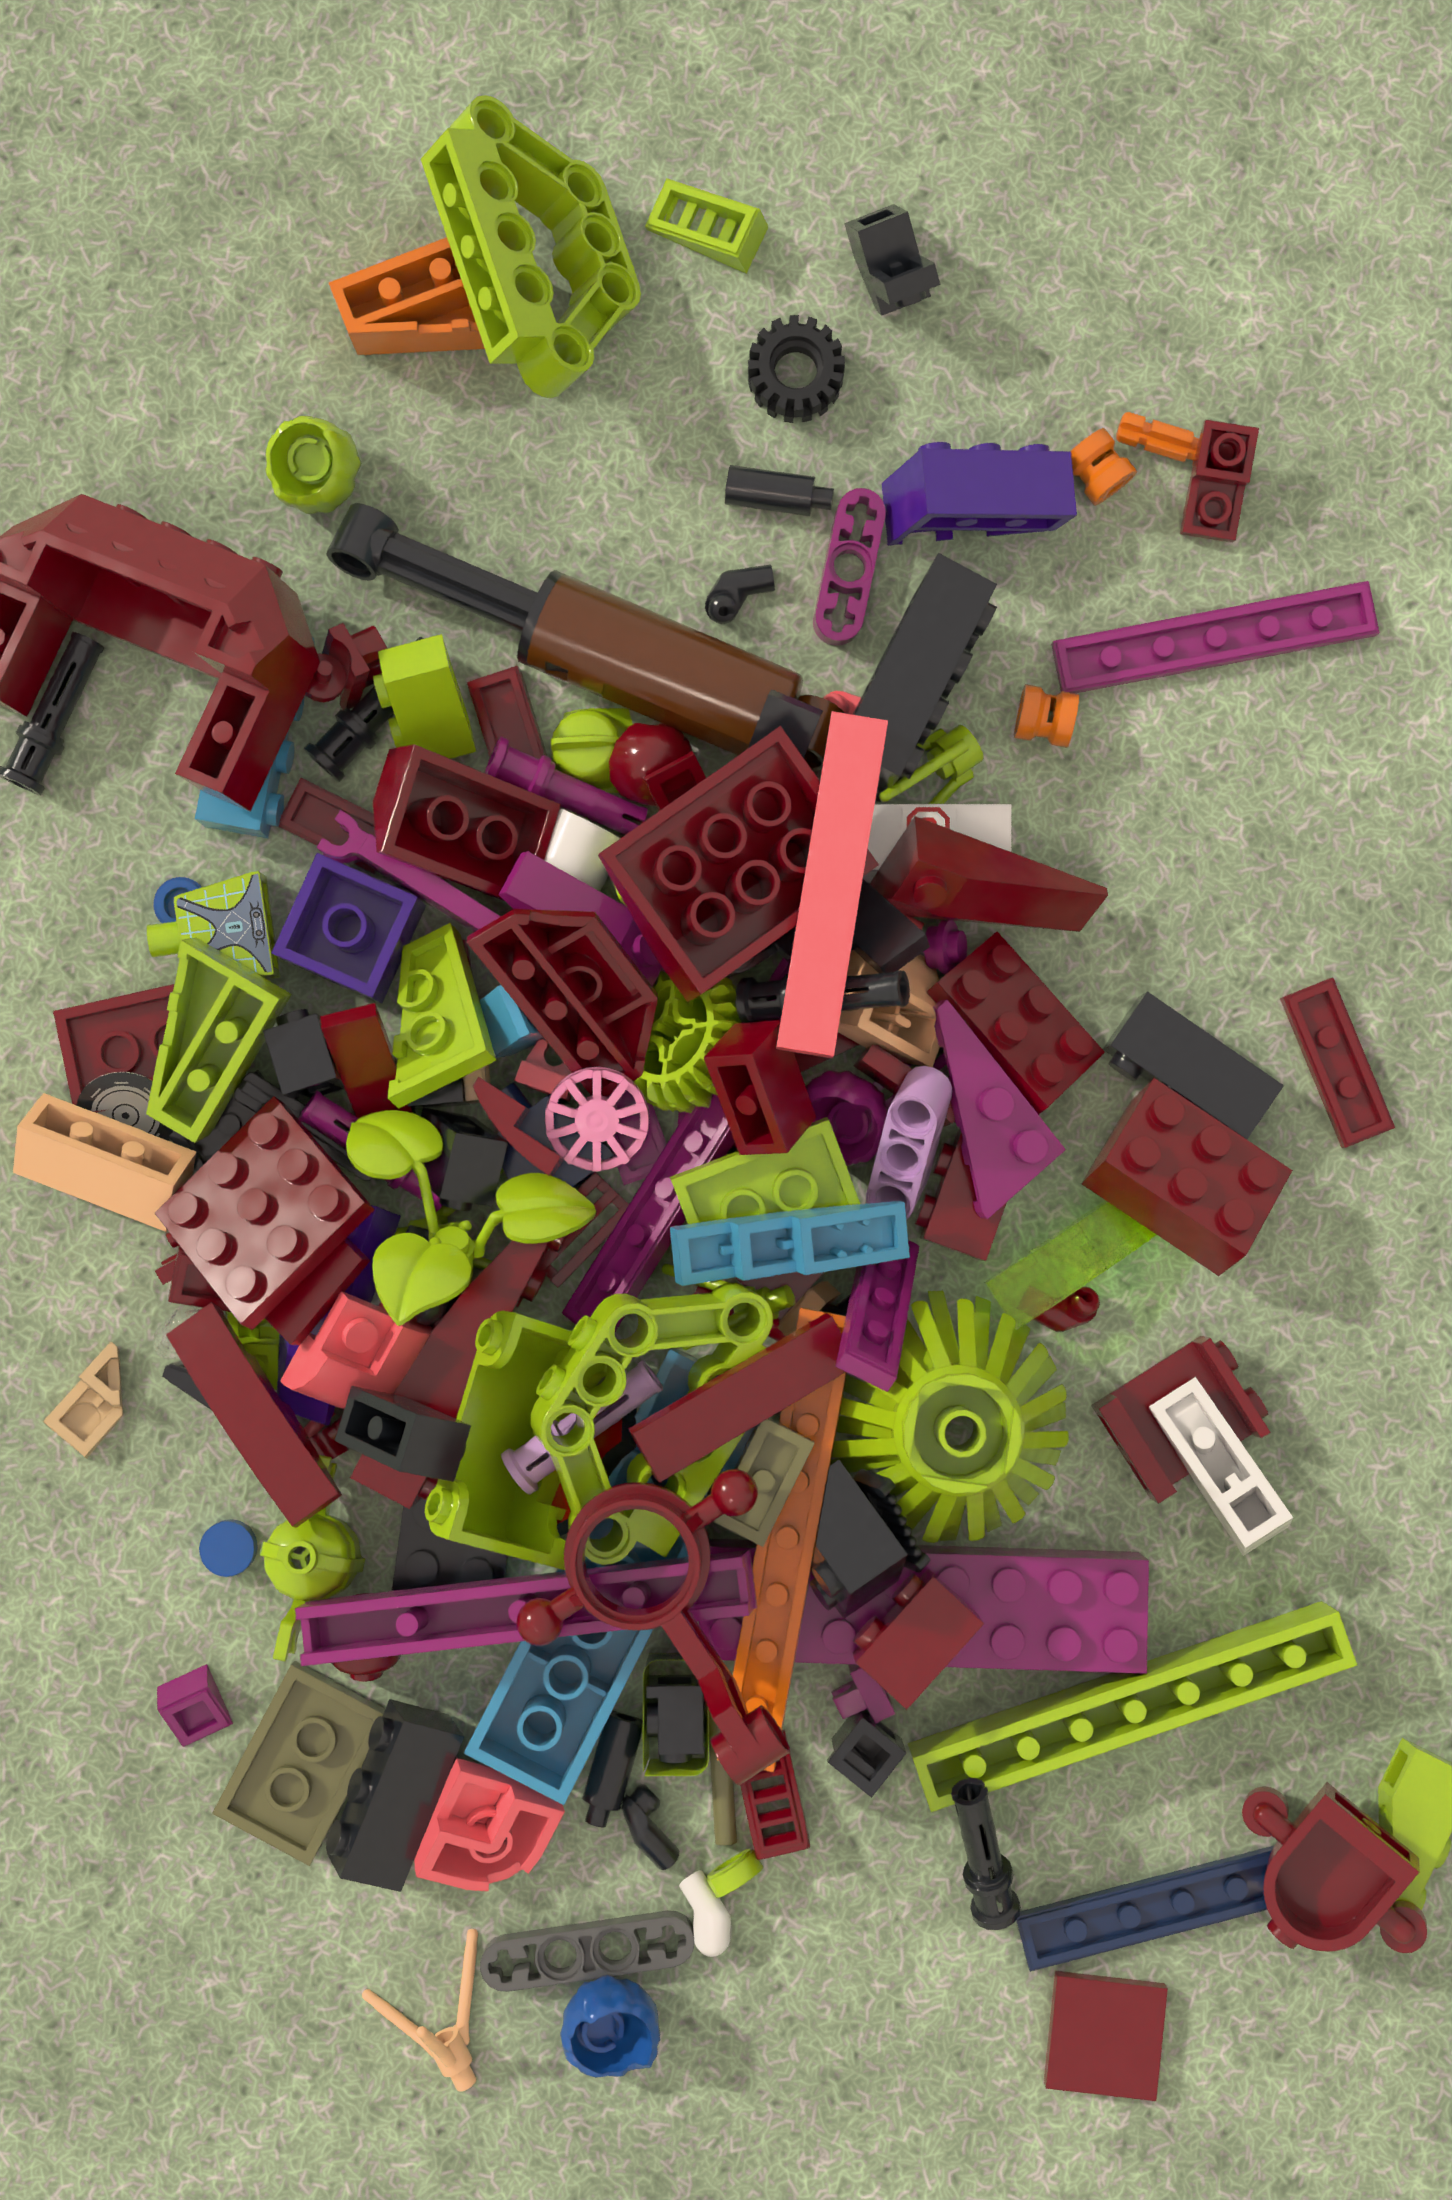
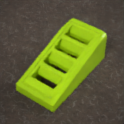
M666 178L645 228L650 232L747 274L768 230V224L759 208ZM679 199L687 202L677 225L669 223L671 215ZM698 209L706 210L697 231L690 230L689 228ZM722 217L726 221L718 238L711 237L710 235L718 218ZM739 225H740V228H739V230H738V232H737V234H736V237H735L733 243H731V241H732V239H733V237H734V235H735V233H736V231H737V229H738V227H739Z

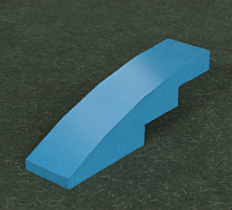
M902 1201L784 1211L670 1227L675 1283L681 1286L734 1277L745 1281L793 1272L810 1275L910 1258L905 1202Z

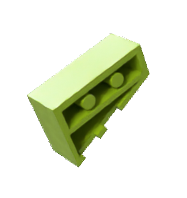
M197 937L180 941L177 956L180 959L173 992H170L167 1006L169 1014L163 1044L159 1046L146 1111L148 1116L194 1143L209 1136L234 1095L236 1088L265 1042L263 1030L273 1028L276 1023L275 1019L280 1016L292 995Z

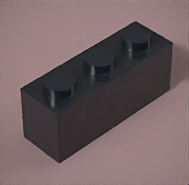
M1148 991L1137 998L1103 1048L1105 1052L1113 1056L1109 1065L1121 1075L1132 1081H1136L1139 1076H1142L1149 1082L1153 1078L1157 1079L1245 1139L1249 1138L1284 1087L1283 1084Z
M389 1699L383 1716L375 1719L369 1733V1750L363 1765L353 1772L347 1790L348 1802L341 1819L336 1820L332 1824L327 1836V1855L340 1879L398 1892L402 1891L464 1739V1735L449 1714Z

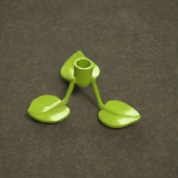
M397 1110L374 1112L362 1116L351 1123L346 1141V1149L350 1162L357 1170L372 1178L396 1179L406 1175L412 1169L416 1173L429 1229V1242L414 1233H400L382 1242L373 1256L372 1271L377 1294L387 1313L397 1326L405 1324L423 1311L448 1302L466 1290L472 1283L474 1258L484 1256L485 1244L499 1223L503 1222L504 1234L512 1241L537 1244L564 1237L582 1228L596 1216L593 1203L565 1181L543 1173H527L509 1179L498 1188L496 1203L500 1210L494 1211L489 1215L475 1241L462 1228L449 1226L439 1229L427 1169L422 1164L432 1161L442 1154L443 1142L437 1128L419 1115Z

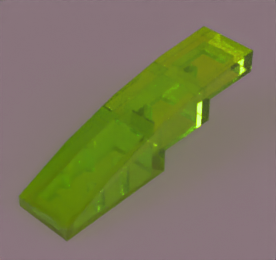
M1105 1200L1074 1220L1071 1225L1030 1250L1029 1254L984 1283L1002 1311L1011 1315L1016 1320L1015 1329L1018 1330L1157 1235Z

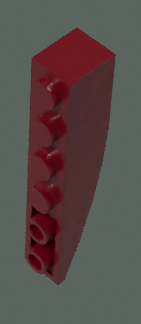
M568 1235L553 1241L537 1244L511 1241L473 1280L433 1329L403 1381L396 1388L394 1395L407 1397L456 1419L476 1355L475 1340L480 1325L498 1311L516 1313L523 1299L533 1302L547 1275V1272L539 1268L548 1250L551 1249L558 1253ZM363 1454L350 1476L351 1479L408 1509L416 1505L420 1498L427 1501L430 1492L436 1487L438 1481L436 1478L399 1472Z

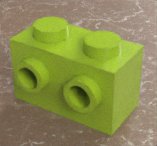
M442 634L378 651L382 674L373 676V681L381 707L392 706L395 717L389 718L388 722L396 748L415 744L449 759L477 752L469 716Z

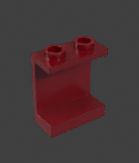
M1199 1336L1091 1405L1149 1498L1158 1504L1177 1492L1173 1484L1189 1475V1472L1153 1416L1149 1406L1194 1377L1197 1378L1240 1442L1250 1435L1263 1438L1271 1433L1263 1421V1418L1269 1415L1264 1403L1251 1387L1245 1390L1242 1388L1233 1374V1371L1238 1369L1239 1366L1228 1347L1221 1340L1214 1344L1211 1338Z

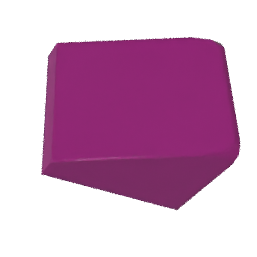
M207 1664L157 1687V1710L183 1747L233 1724Z

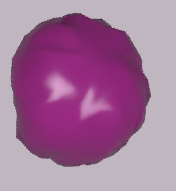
M849 1070L843 1072L826 1071L821 1076L812 1079L806 1085V1089L817 1117L813 1122L826 1117L829 1119L846 1166L849 1167L870 1161L877 1154L888 1112L884 1094L874 1084L853 1074Z

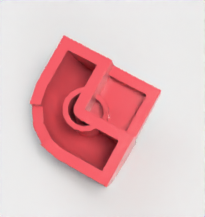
M341 1291L318 1334L310 1333L299 1345L280 1381L291 1390L344 1409L351 1386L394 1394L396 1388L401 1384L424 1347L433 1329L430 1325L417 1323V1317L415 1316L405 1324L397 1326L387 1313L382 1302L377 1306Z
M457 1758L415 1856L416 1877L465 1890L489 1891L490 1883L508 1879L522 1869L529 1874L542 1857L565 1813L562 1804L491 1767Z

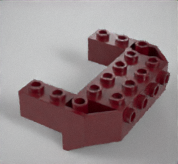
M80 494L14 525L0 536V706L25 717L28 716L72 621L218 679L216 687L175 774L203 792L249 812L253 808L320 664V659L298 594L280 579L283 574L280 568L258 557L248 559L238 555L235 551L217 541L207 539L205 542L194 538L183 529L168 522L162 521L161 524L148 520L145 516L127 506L117 504L115 507Z

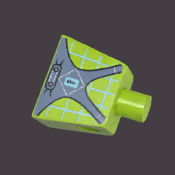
M260 871L246 873L179 894L174 897L176 921L147 925V941L152 957L178 954L181 940L197 937L264 978H280L278 957L271 953L276 942L267 877Z

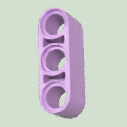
M920 1066L913 1068L907 1073L887 1112L866 1193L867 1204L902 1201L905 1202L906 1219L912 1214L928 1182L952 1097L951 1083L941 1071L933 1067Z

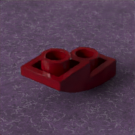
M1205 420L1203 422L1183 511L1181 535L1232 543L1236 541L1245 486L1250 483L1259 428Z

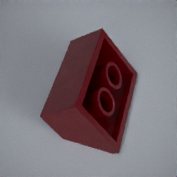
M415 744L389 749L373 799L377 853L505 901L499 896V893L520 854L529 851L537 857L545 859L561 804Z

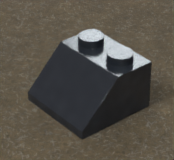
M838 1460L829 1467L811 1569L814 1579L809 1583L821 1604L828 1611L835 1607L842 1618L845 1619L899 1581L908 1554L844 1465Z

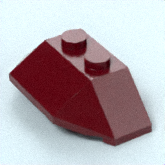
M513 909L467 936V944L572 1073L589 1067H605L621 1072L632 1081L642 1076L658 1001V993L596 912ZM593 1078L580 1081L592 1096ZM601 1078V1095L606 1097L612 1094L619 1083Z

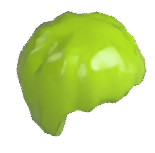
M298 416L291 421H284L269 439L265 452V471L272 483L274 494L286 506L296 508L306 514L330 513L343 504L353 493L355 477L362 464L352 436L347 431L339 429L334 423L311 416Z

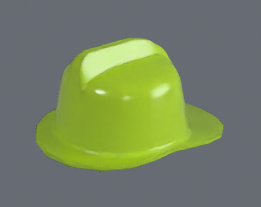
M588 708L564 713L563 719L557 725L551 738V759L555 763V769L608 793H619L610 781L609 760L616 741L633 724L629 709Z

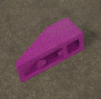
M529 851L520 854L499 896L513 909L596 912L652 986L654 985L662 966L655 958L625 905Z

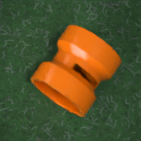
M1105 428L1092 433L1071 450L1073 476L1080 477L1085 484L1084 493L1094 506L1099 505L1124 487L1137 473L1136 468L1128 458L1120 457L1114 450L1115 441Z
M1025 684L1020 698L1014 738L1030 741L1037 736L1047 738L1051 745L1067 748L1075 726L1079 694L1062 691L1057 695L1046 694L1041 687ZM1049 711H1051L1049 722H1047Z

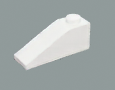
M1196 1377L1149 1406L1150 1411L1208 1505L1243 1556L1290 1526L1293 1519L1292 1515Z

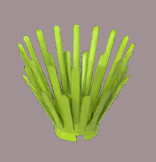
M928 1291L933 1317L926 1301L918 1300L911 1304V1309L926 1347L907 1318L897 1379L888 1392L847 1374L844 1391L871 1405L842 1398L840 1414L844 1416H839L837 1432L879 1439L835 1441L832 1457L838 1459H832L831 1465L840 1460L849 1473L858 1472L860 1469L872 1470L889 1467L876 1474L887 1477L894 1482L895 1488L890 1493L895 1496L910 1489L895 1504L901 1506V1515H904L907 1519L905 1525H908L911 1530L915 1528L937 1502L922 1537V1540L928 1543H936L939 1539L940 1541L956 1540L967 1503L969 1541H977L985 1537V1525L987 1532L1002 1526L996 1498L1011 1522L1016 1523L1026 1515V1512L1015 1494L1028 1506L1039 1495L1027 1481L1044 1490H1048L1053 1485L1055 1476L1030 1462L1056 1466L1061 1450L1051 1448L1066 1447L1069 1433L1068 1431H1031L1066 1418V1405L1064 1401L1067 1398V1393L1064 1385L1061 1384L1027 1402L1057 1371V1368L1051 1356H1049L1046 1347L1042 1343H1038L1012 1376L1031 1330L1020 1318L1016 1322L1011 1315L1002 1313L988 1358L991 1301L976 1296L974 1308L973 1302L969 1299L961 1298L957 1300L958 1348L944 1291ZM958 1416L969 1417L973 1423L971 1437L961 1445L947 1443L945 1439L947 1424Z

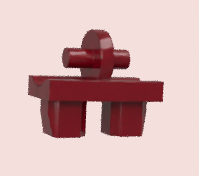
M344 623L328 629L322 654H318L320 664L305 696L313 701L323 703L333 701L340 696L339 704L342 710L346 707L349 709L355 707L361 699L364 688L374 684L373 676L382 674L378 651L388 648L377 628L373 625L353 635L349 634Z

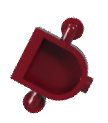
M1328 1782L1323 1785L1294 1822L1288 1820V1803L1278 1790L1262 1786L1248 1793L1242 1808L1244 1823L1253 1833L1263 1837L1272 1836L1277 1840L1268 1859L1263 1889L1265 1904L1272 1918L1267 1927L1282 1944L1290 1949H1294L1299 1944L1316 1951H1339L1360 1942L1377 1924L1380 1927L1382 1939L1394 1951L1412 1953L1423 1946L1427 1938V1922L1423 1912L1413 1903L1396 1901L1420 1873L1419 1857Z

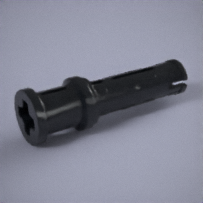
M72 632L71 639L53 676L49 680L48 686L30 723L24 721L23 725L18 726L16 734L19 736V739L6 766H0V777L40 796L45 789L41 782L54 755H61L64 749V740L60 736L77 701L81 697L100 653L102 654L104 650L101 644L77 632Z
M374 686L352 710L347 707L344 710L340 709L335 715L337 722L316 744L308 743L304 750L331 777L340 782L345 777L343 770L364 748L371 749L376 744L375 740L378 736L375 732L394 713L392 706L381 707ZM372 712V714L365 721H363Z
M896 970L890 973L847 976L844 993L868 992L844 994L841 1011L907 1006L910 998V986L906 972ZM785 974L782 980L757 982L753 977L742 978L739 981L736 989V1008L741 1023L781 1019L788 974Z
M966 1778L957 1782L951 1791L968 1860L962 1875L966 1888L973 1894L970 1905L973 1920L984 1929L1001 1930L1015 1923L1020 1916L1021 1906L1018 1895L1010 1886L1013 1882V1869L1010 1861L1000 1853L987 1786L985 1787V1783L980 1779ZM996 1901H998L999 1903H1002V1907H1003V1911H1002V1912H999V1911H998V1906H997V1902H996Z

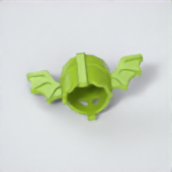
M319 1455L334 1479L337 1464L331 1463V1457ZM331 1504L297 1528L292 1527L288 1520L284 1521L273 1530L268 1541H263L260 1556H264L265 1572L280 1593L294 1599L290 1610L280 1623L273 1659L286 1662L288 1653L295 1654L298 1634L301 1630V1620H296L295 1608L305 1604L307 1601L328 1599L341 1593L351 1584L357 1573L363 1572L366 1558L361 1556L359 1539L347 1523L329 1515ZM300 1546L306 1548L301 1554L293 1553ZM310 1554V1562L308 1564L306 1558ZM292 1559L300 1560L302 1569L297 1568L293 1564Z

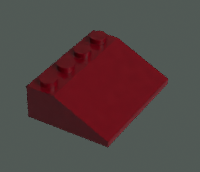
M781 726L598 854L655 958L687 1002L702 995L797 925L820 781ZM868 848L863 877L879 866Z

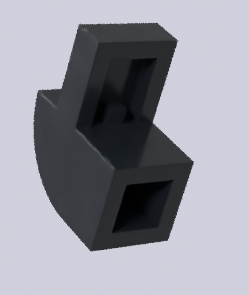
M892 204L844 223L854 259L873 305L881 316L931 297L929 289L941 285L935 263L919 254L908 211Z

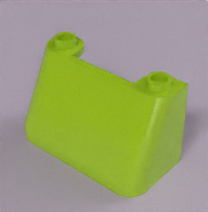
M498 1311L480 1325L475 1340L476 1355L456 1418L471 1425L466 1441L465 1454L460 1461L455 1481L438 1479L436 1487L430 1492L425 1504V1517L429 1521L431 1532L436 1536L565 1570L564 1549L566 1540L559 1536L557 1519L562 1520L566 1510L551 1505L560 1483L556 1470L537 1483L538 1490L529 1495L512 1478L503 1463L501 1453L509 1448L515 1451L535 1436L531 1427L530 1414L535 1402L539 1398V1395L536 1394L537 1386L545 1372L554 1364L559 1366L570 1350L571 1346L568 1345V1339L572 1331L508 1311ZM596 1363L590 1366L583 1376V1386L595 1387L607 1375V1365ZM563 1413L555 1420L560 1422L571 1413Z

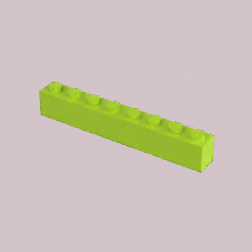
M1320 1601L1148 1660L1147 1673L1113 1672L907 1744L931 1812L955 1804L952 1800L951 1791L953 1786L962 1779L977 1778L985 1783V1787L987 1786L989 1793L1358 1665L1339 1611Z

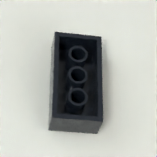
M940 553L937 554L916 589L853 715L888 720L875 799L878 802H881L879 798L881 792L887 788H892L901 778L906 777L910 779L925 751V749L916 744L918 743L923 746L930 732L936 729L949 704V701L945 699L949 696L955 683L958 684L972 659V648L979 636H982L997 609V606L989 603L997 586L996 583Z

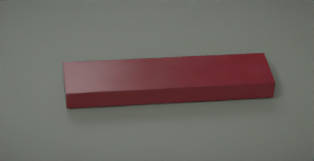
M828 1313L821 1315L629 1428L655 1479L659 1483L844 1374L846 1371L835 1367L842 1334L833 1316Z

